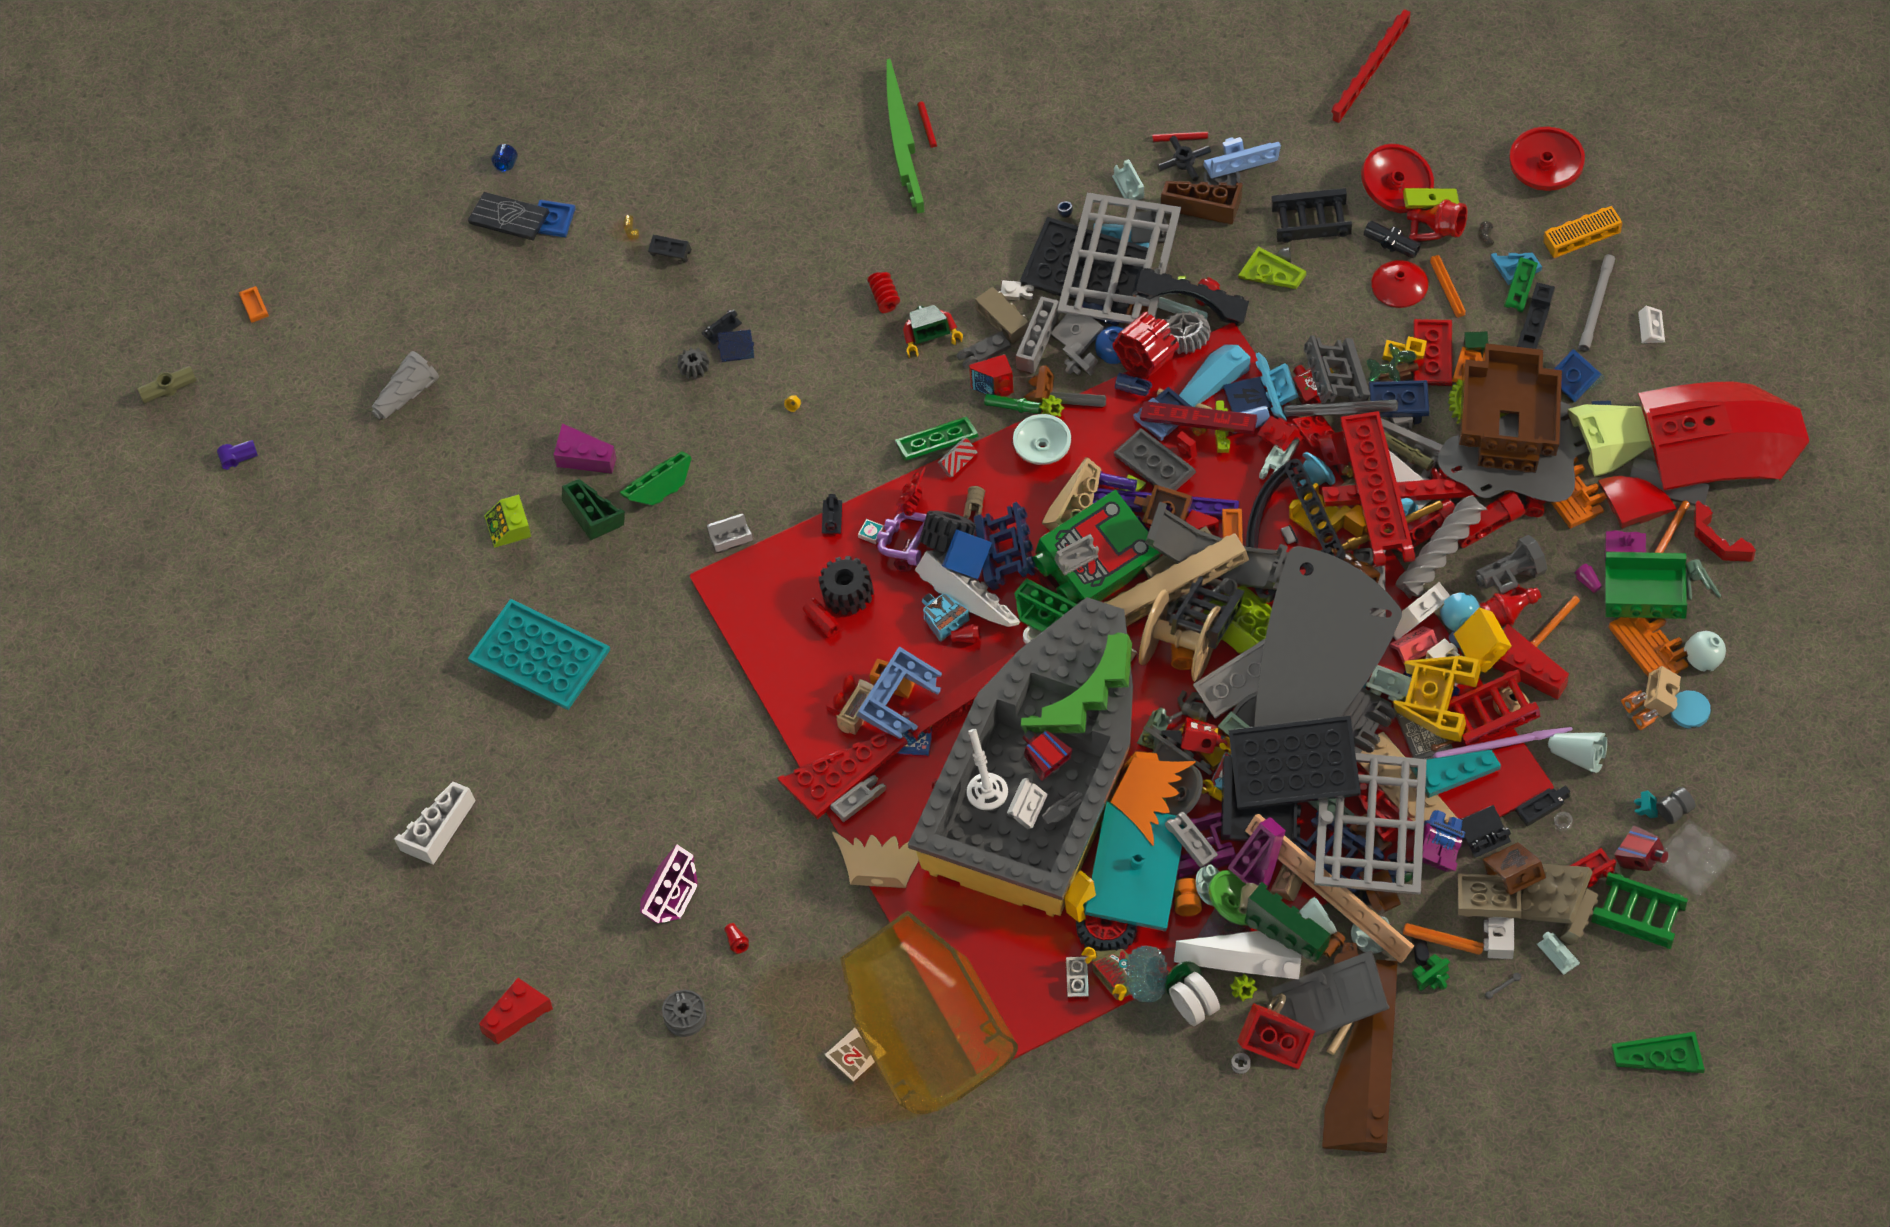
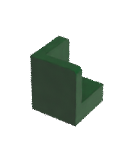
M1488 331L1464 332L1465 349L1480 350L1483 357L1485 344L1488 343Z

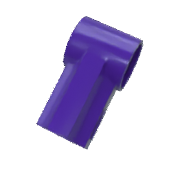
M253 440L235 446L225 444L217 449L222 468L226 470L232 466L236 467L241 461L258 456Z

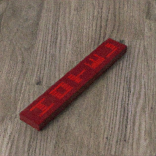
M1144 401L1140 420L1146 422L1253 435L1258 419L1256 414Z

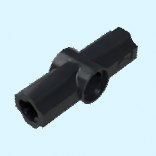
M1369 221L1364 230V236L1379 242L1384 249L1387 248L1390 252L1396 250L1410 258H1415L1421 248V243L1404 236L1403 232L1396 227L1389 229L1374 221Z

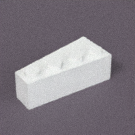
M452 782L434 799L435 802L429 808L426 807L421 812L422 815L415 822H411L402 835L398 834L394 838L400 851L434 865L476 801L470 788Z

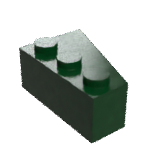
M580 479L562 486L563 503L590 540L624 525L625 511L614 507L611 501L600 497L597 491Z

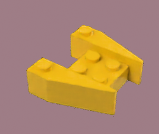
M1451 656L1405 661L1406 673L1413 675L1405 702L1397 700L1393 702L1397 713L1440 738L1461 742L1466 726L1464 714L1447 710L1455 683L1472 687L1477 686L1481 671L1479 660L1464 656Z

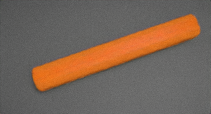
M1432 256L1430 263L1457 318L1465 316L1466 310L1440 256Z
M1406 923L1403 928V934L1406 936L1478 955L1483 952L1484 944L1481 942Z

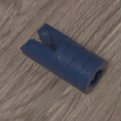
M1120 372L1115 383V389L1141 396H1147L1148 390L1152 387V383L1148 380Z

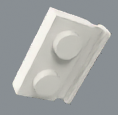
M1024 778L1021 780L1007 813L1013 815V818L1026 829H1031L1048 794L1034 783L1029 782L1028 778Z

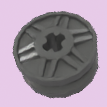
M685 989L675 991L665 999L662 1006L664 1024L676 1036H692L705 1025L707 1018L705 1004L701 996L694 991Z

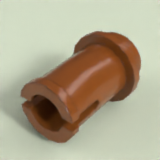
M1338 931L1331 934L1329 946L1323 954L1330 958L1340 945H1344L1345 937Z

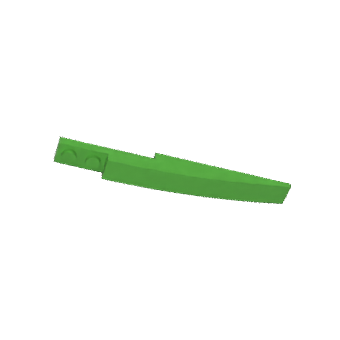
M887 59V99L897 169L901 185L907 187L908 193H912V197H910L912 208L916 207L917 214L923 213L924 202L910 154L915 153V143L891 59Z

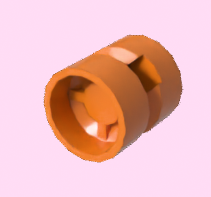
M1171 643V665L1179 670L1192 669L1195 651L1181 646L1176 648L1175 644Z
M1184 878L1175 882L1174 902L1175 912L1178 915L1193 916L1201 912V897L1198 896L1196 879Z

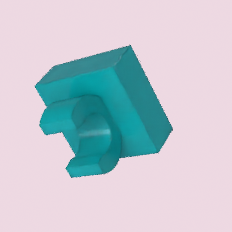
M1649 791L1641 792V798L1634 800L1636 805L1641 806V808L1635 810V813L1640 816L1646 814L1649 818L1658 817V810L1656 808L1657 798Z

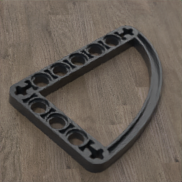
M1298 459L1288 461L1270 476L1256 497L1249 516L1246 547L1258 548V535L1264 510L1275 490L1289 477L1323 548L1321 552L1334 556L1332 549L1335 548L1337 551L1335 557L1344 560L1346 556L1345 550L1305 467ZM1294 467H1296L1299 474L1294 473ZM1300 480H1306L1303 486H1297ZM1307 494H1313L1310 500H1304ZM1319 507L1320 509L1318 513L1312 515L1311 511L1314 508ZM1321 522H1326L1324 528L1318 529V525ZM1328 536H1333L1331 542L1324 543ZM1305 562L1300 566V570H1306L1304 576H1308L1313 573L1314 567L1311 563ZM1255 588L1257 595L1263 602L1269 603L1275 599L1277 590Z

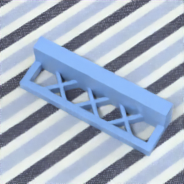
M1279 142L1268 143L1204 160L1203 166L1209 176L1215 178L1278 160L1281 145Z

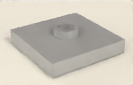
M1066 314L1051 332V335L1065 346L1071 347L1078 341L1087 349L1104 327L1093 318Z

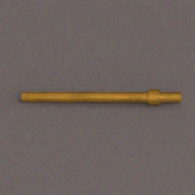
M1441 501L1406 515L1407 524L1443 508ZM1389 529L1384 530L1385 533H1388V532L1391 531V530H1389ZM1368 533L1358 538L1353 537L1346 540L1347 542L1342 544L1345 552L1348 550L1353 551L1359 548V545L1368 542ZM1333 548L1335 555H1337L1336 549Z

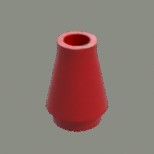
M974 624L957 630H952V642L976 643V641H981L979 625L974 626Z
M734 923L728 924L724 930L730 949L737 954L745 952L749 947V939Z

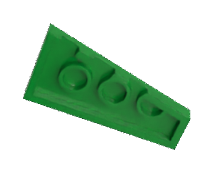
M1695 1032L1621 1042L1611 1046L1616 1067L1704 1073L1705 1071Z

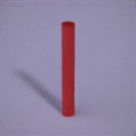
M922 101L918 102L917 106L931 148L937 147L925 104Z
M1208 132L1152 135L1153 142L1170 141L1169 139L1172 136H1176L1178 141L1208 139Z

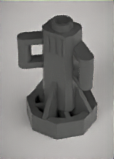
M1530 535L1518 539L1516 549L1511 555L1477 570L1475 580L1478 586H1483L1486 589L1495 586L1499 594H1503L1518 587L1515 575H1528L1536 578L1545 574L1548 568L1544 553L1537 541ZM1509 579L1510 582L1501 585L1500 582Z

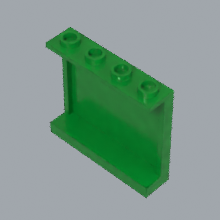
M1606 552L1605 617L1686 619V553Z

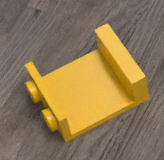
M1315 483L1313 486L1324 507L1323 498L1318 493L1319 485ZM1307 494L1304 500H1310L1313 494ZM1293 500L1289 506V518L1317 538L1300 500ZM1336 506L1324 507L1336 533L1344 526L1345 514L1351 510L1348 506H1343L1341 509ZM1314 508L1311 511V514L1314 515L1318 513L1320 508ZM1321 522L1318 525V529L1324 528L1326 522ZM1328 536L1325 539L1324 543H1326L1333 536Z

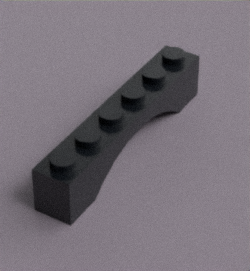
M1150 268L1141 269L1137 273L1132 291L1133 295L1149 300L1166 294L1186 295L1198 299L1209 306L1223 322L1234 323L1240 326L1245 321L1249 301L1244 300L1243 296L1227 295V292L1217 289L1214 291L1208 289L1209 287L1203 284L1194 285L1187 279L1177 280L1170 274H1157Z

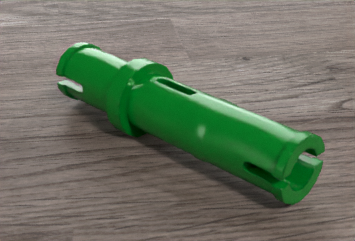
M987 393L984 400L986 406L1017 410L1019 413L1041 414L1042 409L1039 408L1042 405L1041 402L1027 401L1026 398L1015 399Z

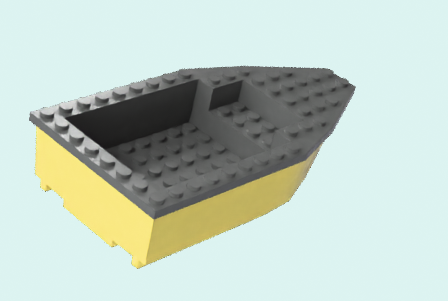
M1086 597L1022 647L978 692L908 843V848L916 851L922 869L929 871L932 876L937 877L941 875L960 882L961 886L1020 906L1025 904L1044 910L1046 915L1054 917L1056 914L1061 916L1065 907L1064 897L1075 876L1083 866L1103 820L1106 802H1111L1125 757L1130 748L1133 701L1131 665L1129 687L1108 689L1107 710H1087L1085 733H1051L1072 749V754L1067 762L1043 781L1039 779L1024 756L1025 747L1028 744L1022 738L1025 732L1021 727V718H1028L1029 716L1041 718L1042 707L1052 705L1068 697L1091 677L1103 657L1108 635H1114L1115 633L1127 634L1124 609ZM972 729L977 730L982 751H985L984 755H986L988 773H993L1003 778L1008 787V796L1005 802L993 810L978 809L970 803L967 797L969 782L980 774L978 766L975 765L974 750L968 732ZM1024 778H1028L1029 782L1034 783L1048 794L1031 829H1026L1013 818V815L1007 813L1021 780ZM997 780L996 782L998 783L999 788H1000V791L1002 792V791H1003L1002 785H1001L1000 782ZM972 788V794L974 798L977 800L978 797L975 794V788ZM1074 791H1077L1076 794L1082 793V796L1068 805V807L1079 799L1082 800L1081 803L1074 807L1059 822L1047 824L1044 821L1042 815L1058 800L1065 798ZM994 796L993 798L985 799L984 803H992L998 800V798Z

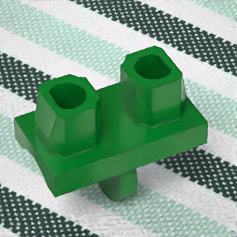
M1434 954L1427 960V965L1431 968L1429 971L1426 972L1422 966L1415 968L1412 971V976L1417 982V988L1423 991L1430 985L1432 990L1437 987L1441 990L1446 989V980L1450 978L1446 973L1449 971L1448 965L1450 961L1447 958L1442 960Z

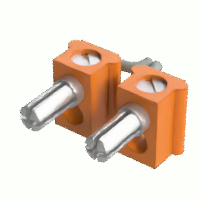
M1641 690L1638 692L1634 691L1621 700L1622 705L1628 712V718H1632L1639 730H1643L1658 718L1656 709L1651 711L1645 708L1636 715H1631V712L1642 706L1647 698V695H1644L1646 693Z

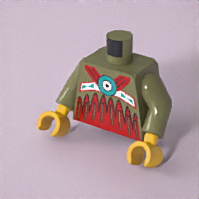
M1091 947L1084 949L1081 955L1087 956L1085 962L1089 964L1091 961H1094L1093 972L1116 1000L1119 999L1121 1001L1125 996L1136 992L1140 982V969L1138 966L1145 962L1143 955L1139 951L1129 956L1124 949L1117 951H1095Z

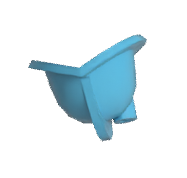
M1308 452L1303 454V457L1306 459L1303 466L1313 485L1317 483L1320 486L1327 482L1331 486L1335 483L1333 472L1321 459ZM1305 479L1300 480L1301 485L1306 483Z

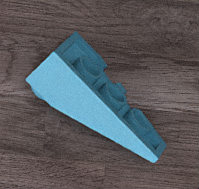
M1223 345L1208 356L1179 396L1192 407H1195L1198 403H1202L1223 389V385L1230 384L1247 373L1250 369L1251 357L1239 345Z

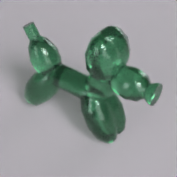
M1390 343L1388 346L1393 358L1389 364L1379 365L1372 358L1367 360V367L1371 371L1368 380L1374 382V379H1377L1380 373H1388L1393 381H1400V373L1396 366L1399 362H1413L1417 358L1416 353L1410 350L1400 351Z

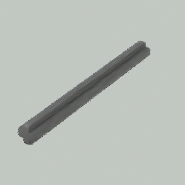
M1397 400L1284 406L1286 417L1370 413L1376 411L1391 412L1398 410Z

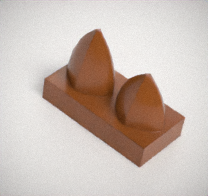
M1045 365L1040 366L1039 373L1028 381L1037 388L1023 397L1027 401L1042 403V398L1049 399L1053 389L1054 375Z

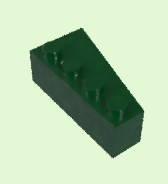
M1261 882L1248 898L1245 924L1316 963L1328 948L1331 934L1312 919L1303 918L1299 909L1295 906L1290 908L1281 901L1283 897L1277 893L1274 895L1266 890L1268 886Z

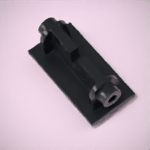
M728 310L727 314L711 326H707L706 330L701 334L714 345L720 341L722 335H728L741 325L742 322L736 318L738 314L735 310Z
M829 494L826 500H823L822 534H841L842 500H838L835 494Z

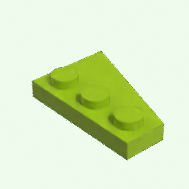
M1258 246L1239 273L1238 278L1297 289L1307 274L1305 270Z

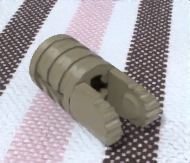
M971 486L968 488L963 517L968 519L971 511H975V516L982 513L985 490L982 487Z

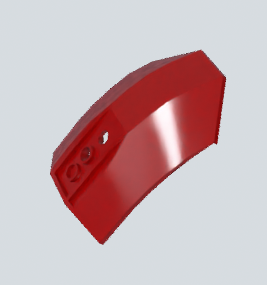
M1740 382L1694 383L1638 393L1663 490L1724 480H1781L1809 443L1801 409L1753 384ZM1707 418H1711L1715 421V423L1711 426H1707L1703 423V421ZM1686 422H1693L1695 425L1693 427H1686L1684 424Z

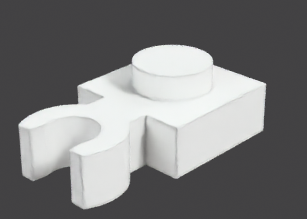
M1002 281L1001 292L1006 300L1019 301L1020 296L1027 300L1033 299V294L1027 293V291H1034V286L1025 285L1023 287L1021 282Z

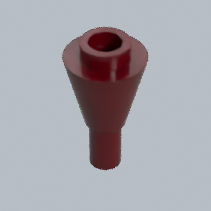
M911 539L906 540L902 551H906L912 541ZM896 558L894 561L895 568L901 572H907L913 568V565L908 564L907 560Z

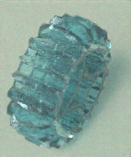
M1137 947V949L1132 951V954H1129V960L1126 961V986L1129 987V993L1132 994L1133 998L1141 1002L1157 1001L1165 994V981L1169 972L1166 967L1168 963L1164 961L1165 955H1162L1161 950H1157L1156 947Z

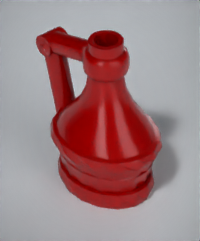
M1444 199L1441 203L1428 210H1421L1420 208L1408 210L1407 219L1411 220L1409 238L1420 242L1437 240L1445 236L1460 237L1467 222L1468 211L1466 204H1456L1449 199ZM1418 223H1425L1434 232L1418 234Z
M1518 584V587L1504 594L1494 593L1489 600L1480 603L1479 606L1493 612L1501 628L1506 627L1507 623L1512 627L1524 607L1529 604H1535L1542 596L1537 587L1525 589Z

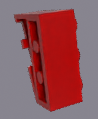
M517 978L480 1021L481 1032L496 1044H500L520 1031L525 1025L537 1020L536 1018L553 1010L551 1000L520 978Z

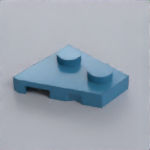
M1497 253L1491 254V260L1507 284L1510 285L1520 257L1538 263L1535 273L1542 271V266L1533 253H1509L1508 256H1497Z

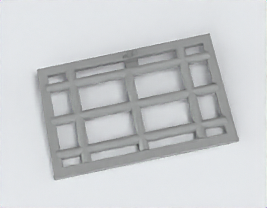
M1087 193L1057 312L1130 324L1139 317L1141 307L1147 306L1149 307L1148 314L1155 317L1160 296L1149 300L1139 296L1132 297L1115 294L1122 264L1151 269L1160 231L1167 232L1159 268L1154 269V273L1161 275L1166 273L1181 207ZM1093 202L1100 203L1098 214L1091 213ZM1107 205L1129 207L1126 218L1105 215ZM1136 209L1157 212L1155 223L1135 220ZM1164 213L1172 214L1169 225L1162 224ZM1088 221H1096L1089 249L1081 250ZM1103 222L1124 225L1117 255L1096 252ZM1131 227L1153 230L1145 260L1124 256ZM1079 257H1084L1086 261L1079 288L1072 287ZM1094 259L1115 262L1108 292L1086 289ZM1070 294L1077 295L1074 306L1067 305ZM1084 297L1105 300L1103 311L1082 308ZM1113 301L1134 304L1132 316L1110 312Z
M1356 753L1357 762L1370 763L1369 775L1358 774L1359 783H1369L1367 817L1343 815L1344 798H1336L1333 856H1325L1326 825L1332 823L1334 816L1332 812L1327 811L1328 799L1319 800L1314 885L1421 894L1427 759ZM1378 764L1401 766V778L1377 776ZM1410 767L1418 768L1417 780L1409 779ZM1377 784L1400 786L1399 820L1375 818ZM1409 787L1417 788L1415 821H1407ZM1343 823L1367 825L1365 859L1341 857ZM1375 826L1398 828L1397 862L1373 860ZM1407 829L1415 830L1413 864L1405 863ZM1324 864L1332 865V877H1323ZM1340 866L1364 868V880L1340 878ZM1373 869L1395 870L1396 883L1372 881ZM1405 871L1413 872L1412 885L1404 884Z

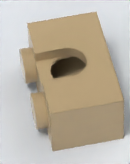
M1663 666L1649 673L1646 689L1647 698L1644 701V706L1651 711L1656 709L1658 715L1662 717L1673 712L1677 707V697L1675 695L1680 690L1681 677Z

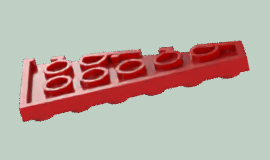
M881 732L872 736L868 741L861 744L858 742L847 750L837 751L814 761L810 766L803 769L800 767L794 770V773L787 776L782 775L777 777V779L818 820L831 809L830 805L861 781L863 782L907 745L908 742L905 737L899 739L889 733Z

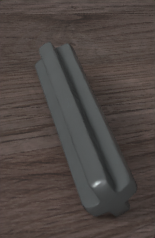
M1064 392L1050 393V395L1055 396V399H1062L1060 404L1101 407L1106 405L1105 395Z

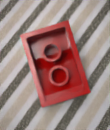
M1253 1003L1237 1042L1241 1048L1299 1069L1315 1030L1271 1009Z

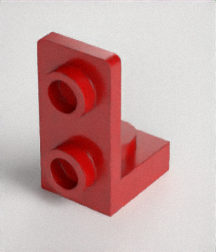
M1181 432L1177 435V448L1172 452L1186 463H1189L1197 456L1196 442L1184 432Z

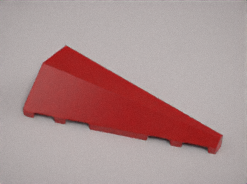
M1359 783L1361 795L1357 797L1367 813L1369 783ZM1377 787L1375 818L1399 820V809L1387 800L1385 792ZM1375 826L1383 841L1398 842V828ZM1407 829V835H1409L1414 830Z

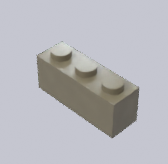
M991 287L975 298L976 310L999 332L1002 331L1011 344L1025 335L1029 326L1028 318L1025 315H1021L1015 305L1005 299L1002 292Z

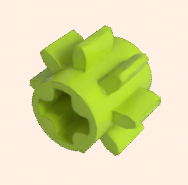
M1050 395L1049 399L1042 398V405L1039 406L1043 410L1042 414L1061 417L1060 413L1064 409L1060 404L1062 399H1055L1053 395Z
M1245 974L1240 977L1235 976L1233 984H1230V987L1234 990L1232 995L1235 998L1239 996L1242 1001L1247 998L1252 999L1254 991H1257V988L1253 985L1255 980L1252 977L1248 979Z

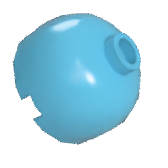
M1457 593L1446 598L1442 609L1440 608V616L1447 628L1456 632L1480 606L1473 595Z

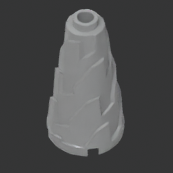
M410 352L372 405L374 416L378 419H386L393 412L404 406L411 398L414 399L439 378L436 370L432 366L429 367L426 364L427 361L418 353Z

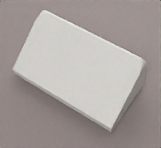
M1645 306L1638 312L1642 343H1664L1662 311Z

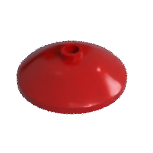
M1395 260L1381 265L1374 272L1371 287L1376 298L1385 305L1395 308H1406L1417 304L1425 297L1428 290V278L1425 272L1416 264L1409 261Z

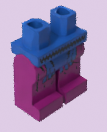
M1435 810L1432 812L1430 819L1424 821L1422 863L1444 872L1456 871L1458 864L1456 863V858L1462 844V838L1465 835V832L1461 831L1463 820L1450 817L1447 825L1443 823L1446 814Z

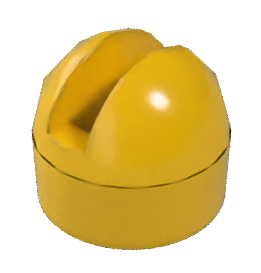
M791 395L784 401L785 408L790 412H795L801 405V400L796 395Z

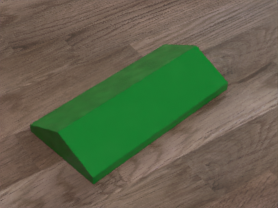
M966 416L896 439L895 442L902 459L909 460L955 445L963 438L970 440L979 436Z

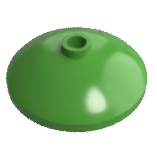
M1230 870L1221 871L1212 878L1209 884L1211 902L1218 913L1225 919L1239 925H1247L1245 924L1246 915L1238 910L1241 889L1246 884Z

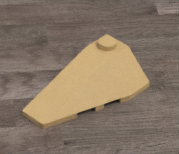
M1089 458L1084 459L1050 506L1042 522L1046 528L1052 531L1093 504L1094 493L1098 489L1101 468Z

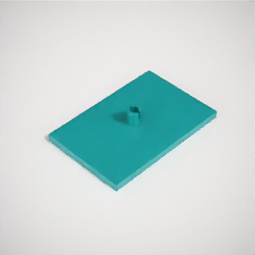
M510 599L470 654L468 661L569 710L609 653L610 646Z
M1106 802L1092 874L1096 896L1087 901L1085 915L1162 931L1167 930L1182 844L1172 832L1168 831L1165 823L1170 819L1174 820L1176 818L1175 815L1154 811L1159 824L1157 825L1150 821L1154 837L1153 846L1141 830L1119 808L1111 802ZM1179 825L1181 829L1185 828L1183 825Z

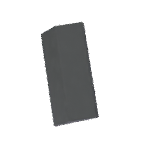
M1635 457L1630 477L1650 482L1664 491L1671 500L1679 502L1685 500L1692 505H1695L1698 500L1705 505L1711 483L1663 490L1656 461Z

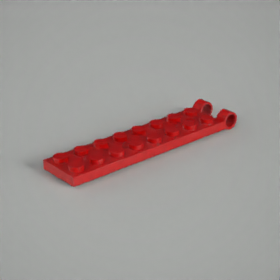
M1379 411L1341 417L1340 422L1373 553L1374 566H1385L1386 560L1383 550L1402 548L1404 563L1415 561L1414 548ZM1389 529L1391 533H1385L1384 530Z

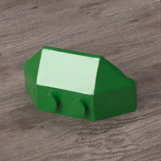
M683 451L677 453L676 456L670 457L630 483L625 489L620 491L621 496L631 501L649 505L662 502L666 496L677 492L684 485L692 459L691 456Z
M1027 578L1014 593L1019 620L1040 632H1043L1077 605Z

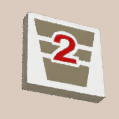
M854 1028L825 1054V1058L855 1084L884 1058V1054Z

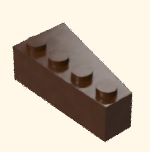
M1166 181L1161 193V204L1181 207L1180 214L1233 225L1242 199L1243 183L1227 185V183L1219 182V185H1208V182L1191 184V182Z

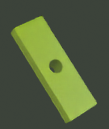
M1405 188L1403 190L1406 208H1433L1444 199H1449L1456 204L1459 203L1457 189Z

